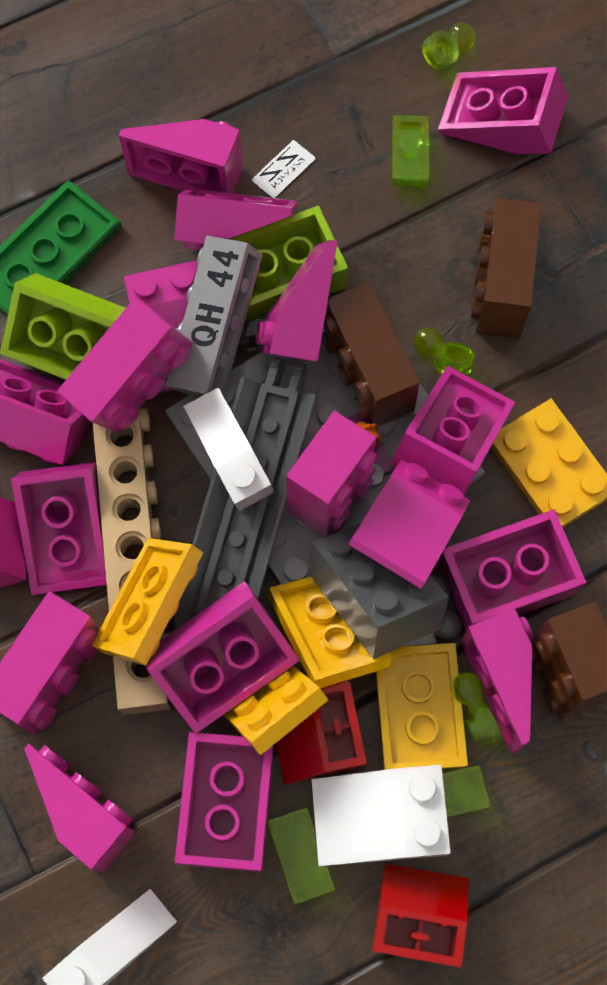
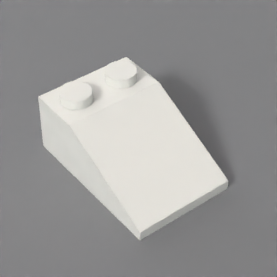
M441 765L395 768L312 779L319 866L425 858L451 854Z

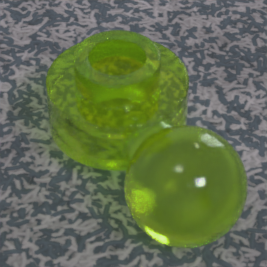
M465 22L454 24L449 32L445 30L435 31L423 42L422 52L425 60L435 69H445L457 60L459 51H466L472 47L475 42V31L470 24Z
M432 327L422 328L415 334L413 346L416 352L424 357L436 356L434 364L436 369L442 374L447 366L464 375H468L471 372L475 355L469 347L455 342L443 343L440 332Z
M471 672L459 674L454 679L451 690L453 697L459 703L468 707L469 718L464 720V723L471 738L475 743L481 740L486 747L502 740L497 722L482 700L485 690L482 679Z

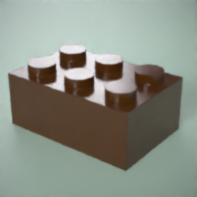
M496 198L493 212L486 211L483 230H481L478 252H480L479 263H477L474 285L477 286L470 319H477L476 333L520 339L532 304L542 203Z
M370 282L328 298L324 320L325 331L322 332V340L328 353L335 352L340 362L337 365V369L345 386H352L356 395L353 398V402L362 420L367 418L370 424L376 423L379 427L414 412L420 381Z
M596 601L549 618L531 641L532 670L535 674H541L546 688L543 689L546 704L551 712L557 711L561 720L607 702V626Z

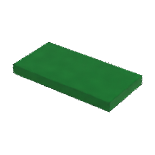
M67 180L0 246V311L8 316L14 283L34 273L66 285L123 228L121 221L71 181Z

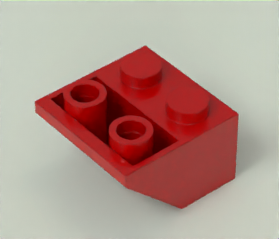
M350 681L320 688L328 701L276 742L284 786L365 770L367 762Z
M384 863L371 951L461 968L468 921L469 878Z

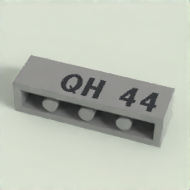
M206 235L204 246L198 253V268L194 283L190 286L187 293L188 304L184 319L178 327V330L194 344L189 349L190 354L187 360L179 368H173L167 375L166 386L181 393L201 397L219 387L224 397L263 256L261 252L249 243Z

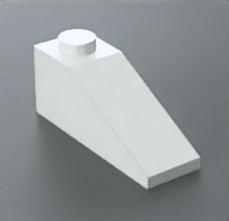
M219 387L184 405L212 463L239 511L274 493L269 479Z
M149 889L78 946L42 979L47 985H108L177 923V920L152 889Z

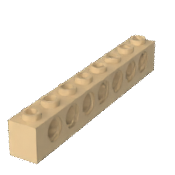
M140 407L136 421L127 429H122L119 433L93 423L109 611L136 559L124 557L126 550L132 545L144 546L147 538L162 540L159 518H152L151 505L158 504L155 481H149L148 468L154 467L152 445H145L144 432L151 431L148 408L141 409ZM129 435L133 437L131 443L126 446L120 447L115 445L116 440L121 436ZM133 471L137 473L135 479L130 483L118 482V478L124 472ZM128 508H138L141 510L139 516L132 521L121 519L123 512ZM163 632V634H162L160 640L163 639L165 636H167V635L170 634V633L164 634V632ZM113 656L117 708L123 716L171 710V701L151 675L146 678L137 677L135 669L138 663Z

